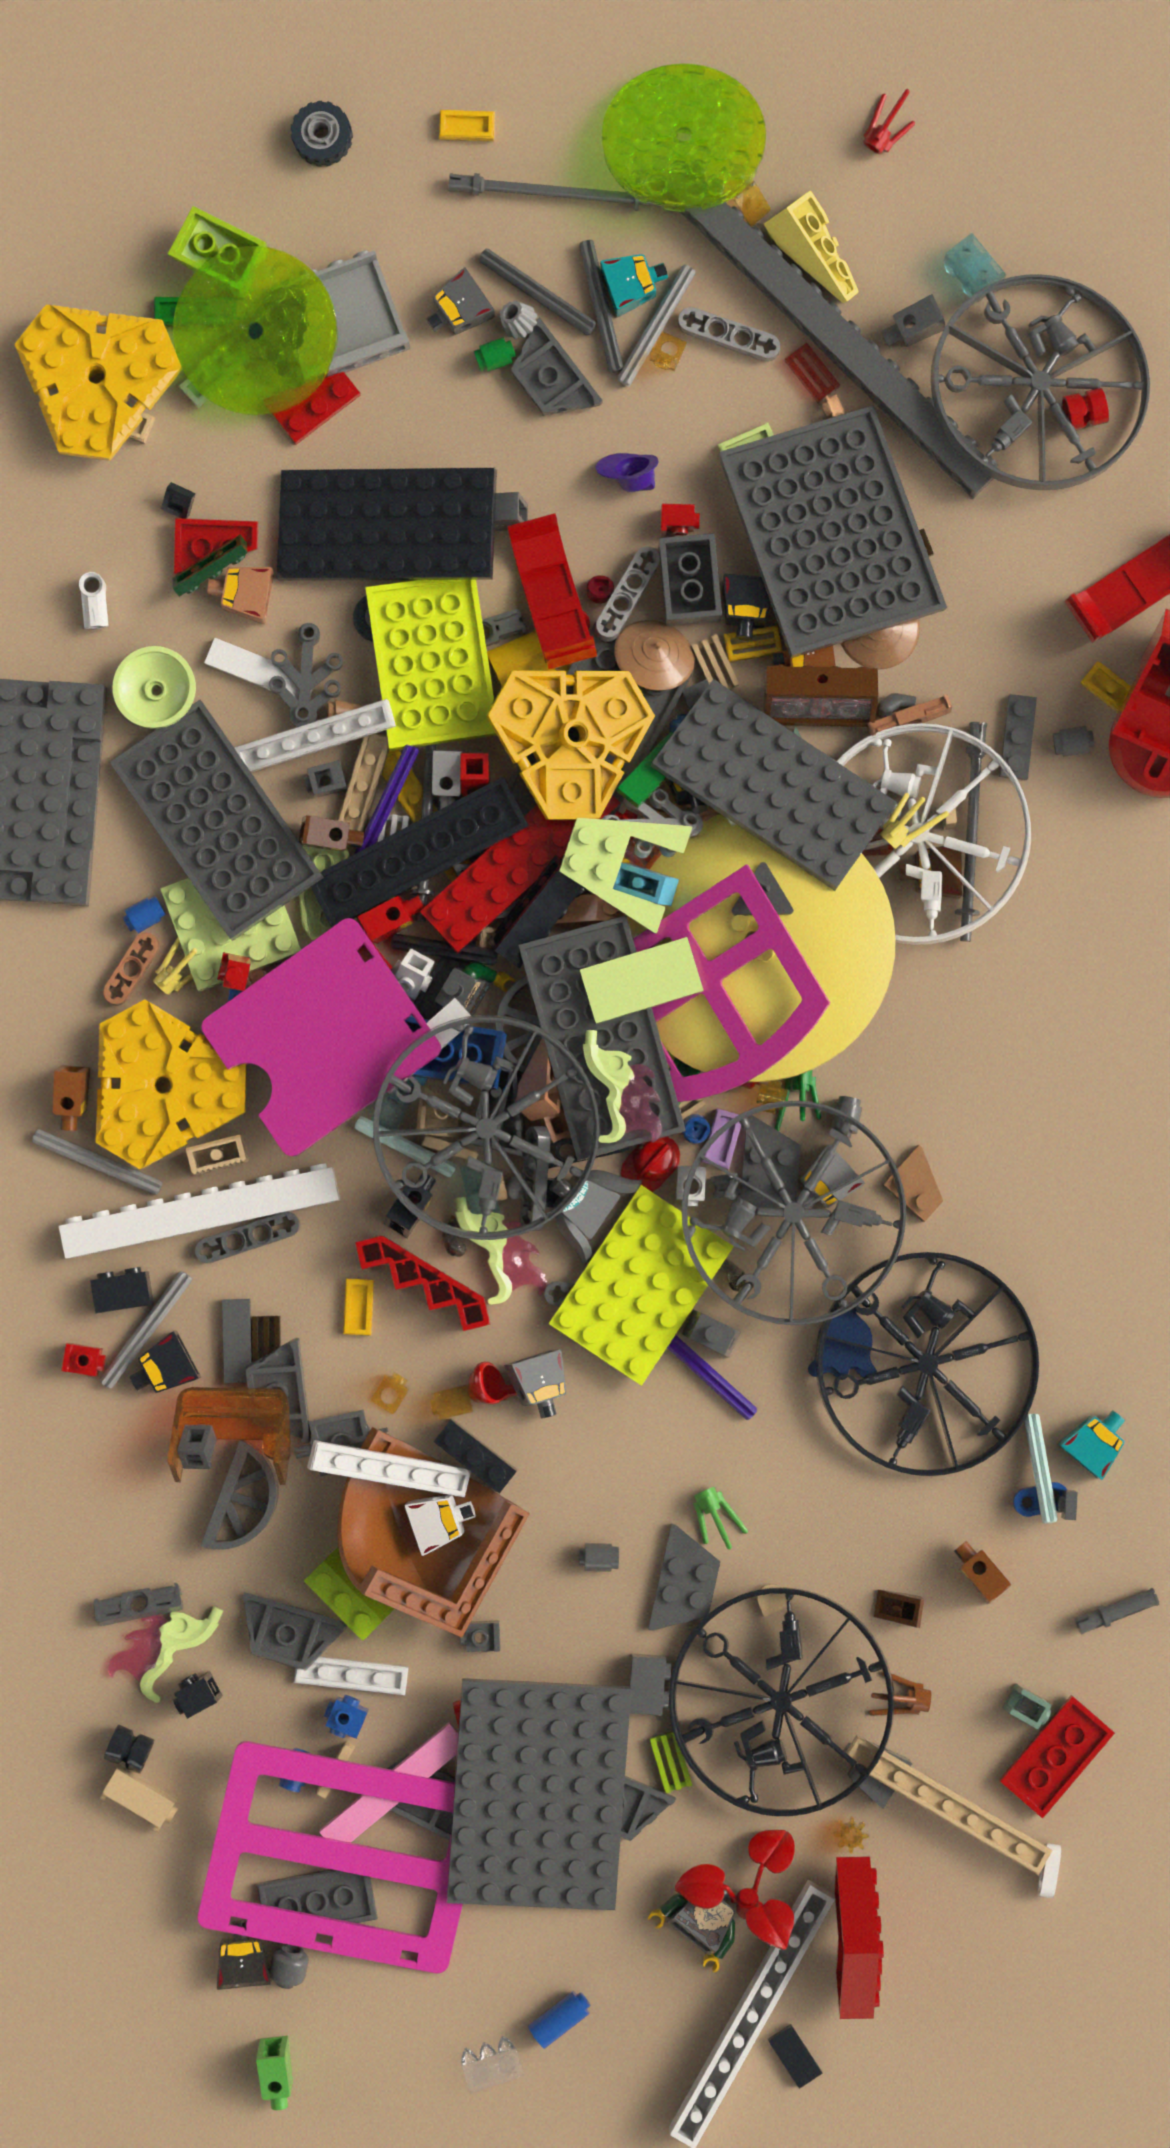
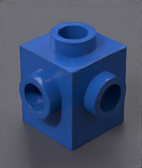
M344 1695L343 1698L338 1696L335 1703L330 1701L323 1716L328 1718L325 1726L331 1728L329 1732L338 1737L345 1738L348 1735L357 1739L369 1709L359 1705L360 1700L352 1696ZM341 1714H347L349 1719H343Z

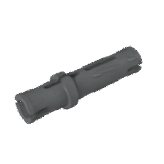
M1150 1588L1147 1591L1105 1607L1100 1605L1093 1612L1075 1617V1623L1077 1628L1080 1629V1634L1083 1635L1101 1626L1107 1628L1114 1621L1153 1606H1158L1159 1600L1157 1594H1154L1155 1590Z

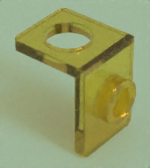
M738 175L720 191L725 197L735 201L750 226L755 225L771 210L756 182L743 175ZM743 183L739 189L731 191L735 186Z
M662 332L656 347H652L650 351V361L658 368L675 371L686 347V341ZM664 343H674L677 346V353L672 356L661 351Z
M393 1372L392 1375L388 1373L384 1375V1379L371 1398L373 1403L391 1414L397 1411L410 1390V1387L406 1385L408 1380L396 1372ZM385 1388L396 1390L397 1400L394 1403L386 1404L383 1402L381 1393Z

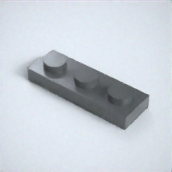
M1009 694L1002 759L1011 768L1017 779L1027 780L1037 697ZM1000 767L999 777L1009 778L1007 774L1003 771V769Z

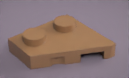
M918 1145L897 1170L903 1184L906 1206L925 1222L943 1202V1198L923 1148ZM892 1174L883 1186L898 1198L897 1187Z

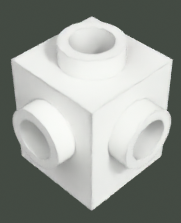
M410 949L403 961L398 960L392 973L407 995L415 1000L420 991L426 992L433 978L429 974L435 961Z

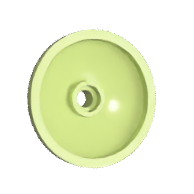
M161 646L144 647L129 654L118 666L113 679V696L120 712L132 723L149 729L164 728L179 721L190 709L196 692L195 677L187 661L177 652ZM155 688H162V692L160 695H153V690Z

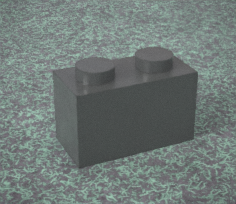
M632 1653L630 1713L662 1716V1709H668L669 1692L664 1691L665 1680H670L671 1663H666V1656Z

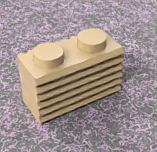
M240 1134L186 1148L191 1172L195 1175L204 1174L205 1172L210 1173L211 1170L215 1171L221 1168L226 1169L227 1166L231 1167L232 1164L236 1166L238 1163H247L249 1160L243 1135Z

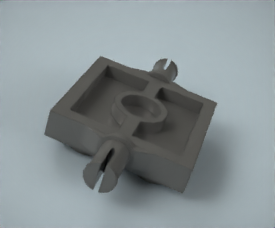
M364 1409L309 1421L312 1435L309 1445L294 1447L295 1453L306 1450V1452L295 1454L296 1458L310 1456L314 1440L361 1448L371 1430L367 1424ZM388 1427L382 1428V1429H378V1430L383 1431V1432H385V1433H386V1432H389V1431H388ZM320 1472V1477L330 1475V1473Z

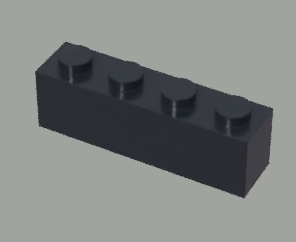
M557 855L553 857L538 879L531 885L487 941L494 951L518 968L523 965L519 945L548 937L556 921L565 916L568 906L585 889L559 871L562 859Z

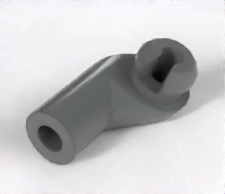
M891 693L879 702L877 715L882 719L892 715V712L898 708L906 709L915 706L916 697Z

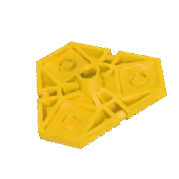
M46 304L15 343L35 395H38L40 398L39 406L59 454L110 461L143 420L140 415L145 408L150 411L182 371L163 320L118 315L115 313H109L108 316L100 315L99 311ZM98 326L106 327V334L98 333ZM97 373L104 374V379L100 383H91L90 380L93 375ZM57 387L59 393L50 396L48 390ZM131 397L137 401L132 408L126 404Z
M511 671L486 717L512 762H517L522 772L519 774L527 788H529L546 820H576V818L599 819L624 774L621 770L624 763H630L655 715L629 671H575L574 675H566V671ZM566 686H573V695H566ZM570 727L577 729L579 732V740L577 742H572L568 737ZM531 753L534 754L538 761L532 766L526 757ZM608 754L615 757L612 764L605 761Z
M145 999L99 1024L98 1078H101V1089H97L96 1143L139 1170L188 1145L187 1141L195 1136L199 1139L245 1114L247 1064L235 1066L230 1070L227 1069L206 1036L201 1033L197 1035L192 1032L190 1026ZM184 1040L192 1044L188 1052L180 1049ZM162 1078H168L171 1083V1088L166 1093H159L156 1087L157 1082ZM112 1079H121L120 1089H112ZM186 1119L190 1127L181 1131L177 1123Z

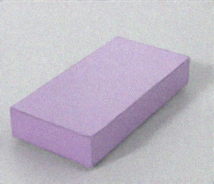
M717 1108L708 1140L717 1130L739 1114ZM740 1123L734 1124L720 1135L710 1146L704 1157L722 1168L729 1169L741 1128ZM702 1159V1162L710 1164L709 1162Z

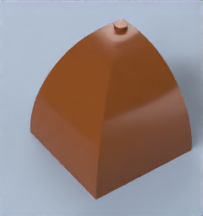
M374 1427L371 1428L360 1448L443 1463ZM347 1477L339 1506L337 1536L341 1561L350 1581L367 1597L463 1637L530 1513L470 1477L465 1497L454 1495L453 1497L456 1506L471 1501L476 1517L462 1522L465 1532L460 1537L422 1556L405 1509V1504L411 1500L449 1494Z

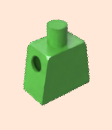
M288 2035L261 2038L256 2058L261 2096L263 2100H270L272 2110H283L288 2107L287 2098L291 2096L293 2084Z

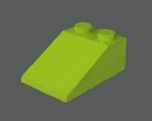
M192 206L168 252V256L219 288L245 300L269 254L265 241Z

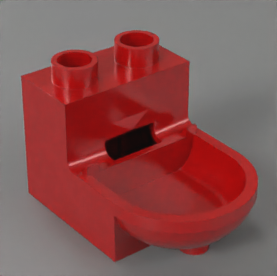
M1165 609L1142 655L1138 674L1114 719L1109 735V754L1117 774L1134 790L1158 798H1170V697L1165 695L1170 685L1169 609Z

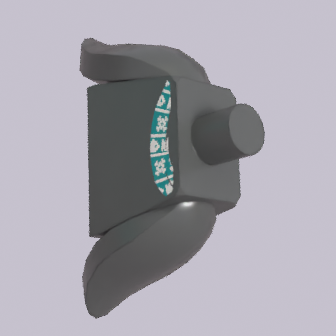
M591 1170L577 1196L555 1217L560 1233L576 1251L583 1266L592 1259V1250L586 1237L590 1240L593 1238L620 1198V1195L615 1192H637L642 1180L627 1179L602 1170ZM573 1175L569 1182L563 1178L557 1180V1176L552 1180L549 1189L558 1195L553 1204L554 1207L569 1194L579 1180L578 1177Z

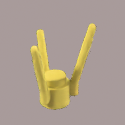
M905 793L888 821L882 826L884 830L880 835L895 849L900 844L905 847L911 840L946 818L949 812H943L906 836L909 830L904 825L924 803L925 798L921 797L904 817L898 821L896 818L909 798V794Z
M178 937L162 964L155 971L158 975L153 979V982L168 995L173 990L178 992L185 984L193 980L191 973L180 980L182 975L179 972L197 953L195 948L175 968L172 966L167 968L180 944Z

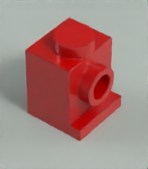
M662 503L660 537H666L667 531H672V535L686 536L688 532H694V529L700 528V513H695V504Z
M223 952L217 980L223 981V987L245 991L251 965L250 958Z
M66 1343L61 1371L98 1376L99 1371L103 1372L106 1362V1355H102L103 1348ZM82 1355L87 1356L89 1360L85 1366L79 1363V1358Z

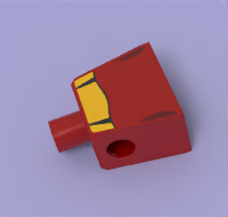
M418 894L405 901L397 896L358 916L370 941L379 944L414 924L415 920L412 916L420 912L425 906ZM399 910L400 917L393 921V912Z

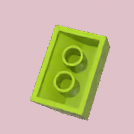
M339 1547L304 1580L362 1641L395 1609L363 1595L353 1585L343 1567Z

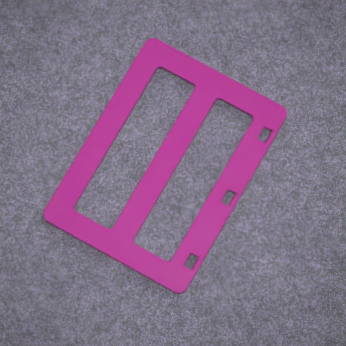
M251 1741L240 1742L235 1748L198 1911L199 1924L207 1929L437 1974L444 1972L449 1966L463 1905L447 1903L451 1835L446 1857L443 1860H435L255 1824L248 1820L256 1781L258 1776L262 1774L452 1813L455 1783ZM247 1852L433 1889L437 1892L428 1934L419 1936L233 1899L231 1891L239 1856L241 1853ZM231 1916L247 1919L246 1928L229 1925ZM316 1934L333 1936L332 1945L316 1942ZM402 1950L418 1953L417 1961L400 1958Z

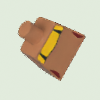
M228 567L225 580L209 579L207 594L221 596V607L223 610L265 624L274 578L273 569L270 567Z

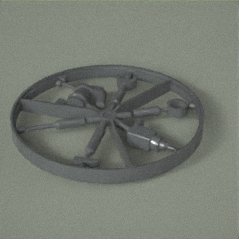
M1029 274L1014 276L992 283L973 294L956 310L938 340L931 365L930 383L934 409L946 436L953 446L967 461L986 475L1008 485L1030 490L1070 488L1085 483L1109 469L1126 452L1137 436L1143 424L1150 397V376L1146 355L1135 330L1126 317L1110 301L1093 289L1070 279L1052 275ZM1039 284L1063 288L1069 296H1072L1058 314L1050 317L1040 316L1028 325L1031 328L1040 322L1044 323L1028 334L1037 358L1046 352L1040 334L1047 331L1054 349L1042 371H1038L1031 358L1028 357L1029 351L1015 328L1011 327L1006 320L1010 313L1009 302L1004 299L1002 303L1004 311H1001L994 292L1012 286ZM986 296L988 299L984 309L986 319L993 324L1002 323L1005 328L1006 337L1009 339L1020 360L1023 359L1027 368L954 326V323L969 307ZM1082 296L1105 311L1117 323L1124 334L1096 348L1086 333L1077 338L1062 322V315L1072 303L1079 302ZM948 333L1022 377L1012 378L1011 375L984 374L978 377H971L968 369L959 365L950 368L946 376L939 374L941 351ZM1128 339L1138 362L1141 382L1136 381L1132 384V382H1103L1097 378L1068 377L1066 380L1054 378ZM1079 344H1084L1089 351L1088 354L1051 373L1060 356H1065ZM952 373H961L966 383L964 385H954L950 375ZM945 382L946 387L955 393L966 390L970 382L978 383L980 386L1011 387V384L1030 386L1031 390L1021 408L1012 394L1004 401L1012 416L997 431V435L993 438L994 442L991 444L992 449L980 458L961 440L951 425L942 403L939 383ZM1066 386L1067 389H1097L1100 387L1132 389L1133 387V389L1141 390V402L1136 423L1130 436L1119 451L1107 462L1096 467L1093 461L1089 459L1096 454L1095 449L1092 447L1087 451L1084 450L1080 443V436L1071 424V421H1069L1060 403H1056V399L1049 387ZM1037 395L1039 481L1005 473L988 464L987 458L994 451L1005 450L1030 427L1032 421L1024 413L1029 411ZM1044 397L1048 404L1051 405L1050 410L1069 442L1075 445L1080 453L1072 458L1070 463L1079 464L1085 461L1089 472L1070 479L1046 481Z
M474 1015L450 1020L430 1029L401 1052L387 1072L379 1090L373 1118V1139L378 1163L385 1180L400 1202L410 1212L432 1227L451 1235L476 1240H496L522 1235L544 1225L560 1214L573 1201L585 1184L594 1164L599 1141V1116L594 1092L587 1075L573 1054L560 1041L539 1027L522 1020L499 1015ZM479 1022L502 1023L523 1028L532 1032L517 1064L496 1056L492 1068L491 1065L469 1061V1058H467V1041L469 1034L473 1032V1027L471 1025L465 1027L464 1024ZM450 1028L459 1032L464 1030L462 1058L458 1061L457 1065L449 1068L443 1083L446 1084L451 1072L457 1070L448 1092L468 1107L472 1103L473 1096L458 1086L461 1077L479 1090H482L480 1092L481 1118L477 1119L465 1112H460V1108L434 1095L427 1096L421 1093V1086L416 1078L408 1076V1079L414 1084V1088H412V1086L394 1075L395 1071L404 1059L427 1039ZM535 1035L551 1043L573 1065L566 1071V1074H562L540 1090L530 1092L507 1107L508 1111H503L495 1116ZM504 1068L512 1071L490 1115L488 1091L496 1078L497 1070ZM579 1074L588 1093L593 1115V1139L584 1170L571 1167L574 1161L573 1157L568 1155L563 1163L555 1159L551 1153L515 1135L511 1137L510 1134L498 1129L497 1126L507 1120L510 1114L514 1117L537 1102L542 1094L565 1081L568 1077ZM391 1083L407 1093L402 1094L395 1088L396 1095L401 1101L409 1103L419 1097L425 1100L429 1106L455 1119L458 1117L472 1126L379 1131L380 1110L388 1084ZM472 1131L463 1137L460 1142L456 1140L433 1155L425 1165L418 1161L407 1163L402 1170L403 1180L400 1179L396 1182L386 1165L380 1143V1137ZM481 1137L483 1138L485 1163L471 1156L468 1157L467 1161L468 1168L482 1174L478 1190V1197H480L478 1206L481 1207L480 1212L483 1217L482 1227H480L479 1232L456 1228L434 1219L415 1206L401 1191L405 1184L412 1188L422 1186L427 1179V1169L440 1165L463 1150L462 1146H467ZM496 1138L504 1142H510V1146L546 1164L553 1163L561 1167L557 1180L566 1177L568 1171L578 1177L579 1180L569 1194L555 1208L546 1213ZM493 1141L543 1216L520 1227L488 1232L487 1227H485L486 1218L491 1214L492 1209H495L503 1174L502 1169L489 1166L493 1161ZM413 1166L423 1170V1178L416 1183L408 1180L406 1177V1171Z
M780 1101L750 1109L727 1122L713 1134L698 1153L689 1171L683 1192L682 1226L689 1254L702 1278L719 1297L735 1309L748 1316L775 1324L807 1325L818 1323L842 1315L861 1304L882 1284L898 1257L905 1233L906 1200L904 1188L896 1165L884 1145L867 1127L853 1117L835 1108L814 1102ZM797 1106L822 1110L844 1119L845 1121L840 1127V1132L833 1128L830 1130L829 1135L836 1139L819 1159L804 1184L806 1188L801 1191L796 1201L792 1202L786 1189L782 1188L785 1184L774 1167L773 1162L769 1157L765 1156L752 1129L749 1128L750 1123L747 1117L768 1109ZM739 1122L743 1129H747L745 1131L761 1158L760 1164L774 1190H778L784 1205L704 1157L718 1137L734 1124ZM854 1125L875 1144L886 1161L804 1205L810 1195L809 1190L814 1191L833 1160L838 1144L842 1142L852 1147L850 1139L843 1134L848 1133L851 1126ZM702 1159L732 1176L723 1197L734 1202L731 1204L726 1223L722 1224V1226L704 1224L698 1221V1218L692 1217L690 1219L691 1225L688 1227V1196L696 1169ZM888 1163L897 1187L900 1218L892 1223L883 1220L881 1215L876 1214L874 1210L838 1200L832 1214L828 1209L805 1208ZM739 1182L782 1208H757L737 1197L735 1191ZM755 1213L758 1216L784 1217V1221L776 1232L777 1238L772 1236L766 1249L757 1261V1268L753 1275L744 1274L740 1276L736 1286L743 1280L748 1282L744 1284L734 1299L728 1297L706 1274L696 1256L691 1242V1238L696 1230L694 1226L697 1225L704 1229L722 1231L730 1238L732 1245L745 1251L746 1248L734 1242L732 1235L755 1247L771 1229V1227L761 1223L749 1237L741 1234L743 1229L754 1218ZM803 1217H829L821 1230V1233L827 1235L833 1234L840 1221L862 1227V1225L872 1227V1225L879 1226L880 1224H885L888 1226L893 1225L894 1228L898 1229L896 1243L885 1268L873 1284L852 1302L848 1303L845 1299H842L847 1292L846 1281L838 1275H831L829 1273L828 1263L814 1237L810 1238V1233L802 1220ZM792 1224L789 1319L763 1315L740 1305L753 1287L754 1293L747 1299H753L760 1293L761 1283L757 1277L763 1269L767 1268L782 1243L779 1239L784 1238ZM795 1225L802 1238L806 1240L804 1244L818 1270L822 1271L826 1277L822 1283L823 1294L830 1300H839L840 1308L833 1312L816 1317L793 1319ZM830 1279L841 1281L844 1289L839 1296H829L825 1287Z

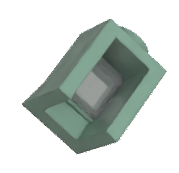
M1015 1684L1002 1708L1009 1714L1039 1729L1040 1725H1044L1051 1714L1050 1707L1052 1705L1020 1685Z

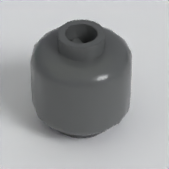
M284 1944L274 1951L269 1971L270 1977L279 1987L291 1989L293 1986L300 1985L305 1980L309 1960L303 1948Z

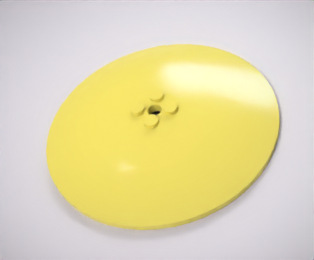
M719 814L707 821H703V828L700 833L689 837L684 854L676 852L674 856L666 857L659 850L645 868L679 879L672 905H661L665 907L662 919H664L744 865H749L752 872L755 873L761 862L767 864L794 910L791 915H779L831 1004L815 1027L799 1045L770 1069L748 1082L777 1081L798 1076L821 1066L844 1051L859 1037L879 1009L888 989L895 959L896 937L891 906L879 877L863 854L860 855L836 891H834L738 825L732 826L725 816ZM738 892L689 924L691 933L709 961L715 959L747 938L749 934L755 933L758 930L759 926L753 915H733L732 909L741 896ZM627 916L632 938L647 930L646 927ZM667 937L653 947L672 942V939ZM772 949L767 950L722 981L723 987L759 1045L768 1040L788 1020L802 1001L799 992ZM699 994L656 1022L661 1042L666 1050L675 1058L696 1070L705 1073L739 1059L738 1051L704 994Z

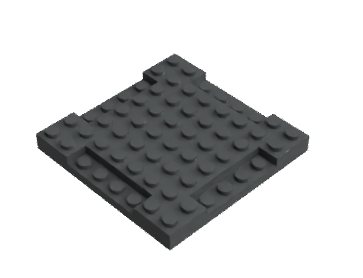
M0 679V900L89 906L107 687L105 685L62 681L38 682Z

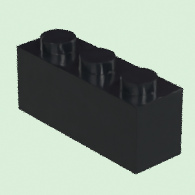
M452 1418L433 1441L499 1494L517 1472L514 1466Z

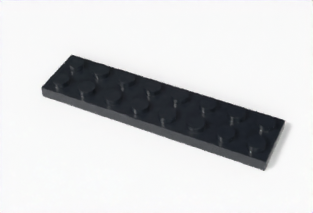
M501 777L323 870L320 873L324 878L312 885L311 888L332 928L346 918L354 919L523 831L529 825L505 777Z

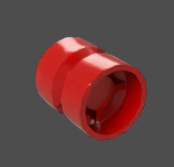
M1102 388L1085 391L1084 396L1075 393L1062 397L1063 411H1065L1075 430L1086 428L1087 423H1090L1092 426L1108 423V403Z

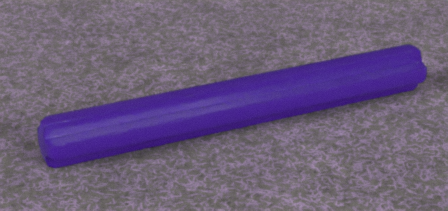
M411 745L404 747L364 832L362 848L357 847L354 854L377 842L419 753L418 748Z
M677 1335L674 1336L667 1349L746 1420H750L756 1414L757 1408Z

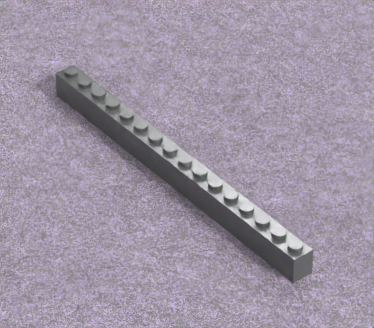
M688 165L684 166L664 186L663 195H667L666 199L949 477L974 499L994 478L974 467L953 446L938 420L933 399L930 397L925 398L918 391L920 388L916 382L909 377L906 379L899 372V366L892 359L886 360L879 353L881 350L878 345L870 339L867 341L860 334V328L853 321L849 320L847 322L840 315L842 312L839 307L832 301L828 303L821 296L822 292L818 286L812 282L808 283L802 277L801 270L795 264L791 263L789 265L782 258L783 253L774 244L770 246L763 239V233L756 226L752 225L750 227L743 220L744 215L735 206L731 208L724 201V195L716 187L711 188L705 182L704 175L698 169L694 168L692 170ZM947 416L961 440L978 457H983L984 455L977 449L978 444L969 435L964 436L958 430V424L950 416ZM991 456L987 457L988 464L997 468L998 464Z

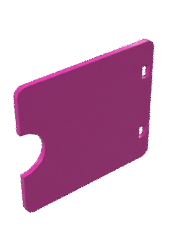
M346 918L245 991L206 1017L202 1023L203 1033L227 1069L230 1070L241 1064H254L263 1068L269 1075L272 1083L271 1098L265 1109L258 1115L281 1150L288 1156L301 1154L377 1100L383 1080L397 1057L415 1039L430 1030V1027L362 927L351 918ZM363 945L366 946L373 957L367 962H364L357 951ZM411 1015H413L421 1029L414 1033L405 1022ZM434 1035L416 1047L400 1064L394 1075L404 1081L408 1076H411L435 1059L441 1052V1044ZM389 1083L385 1093L395 1086Z

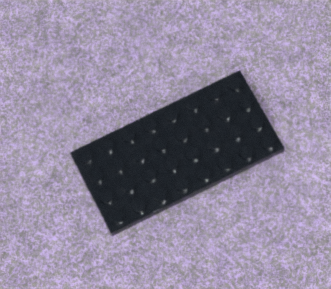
M495 467L281 470L276 578L279 581L493 580L497 470Z

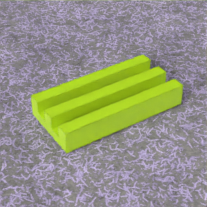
M671 1731L651 1737L650 1742L665 1793L693 1786L685 1758L676 1742L674 1732ZM673 1738L685 1780L681 1782L667 1740ZM660 1741L663 1743L674 1784L669 1785L657 1742Z

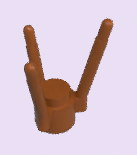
M891 1674L893 1681L912 1688V1690H907L906 1696L894 1695L895 1701L905 1702L907 1706L895 1708L894 1714L910 1713L919 1715L920 1711L929 1712L932 1696L931 1690L923 1689V1684L915 1683ZM871 1694L872 1698L888 1700V1694ZM888 1709L869 1711L871 1716L887 1715Z

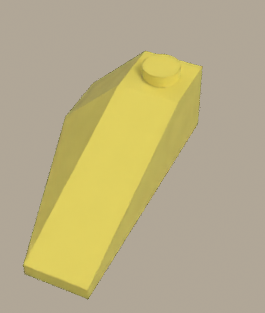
M810 190L766 221L764 226L770 238L775 241L783 252L844 304L859 291L847 263L840 259L837 254L836 247L839 244L836 237H830L826 228V224L829 223L828 218Z

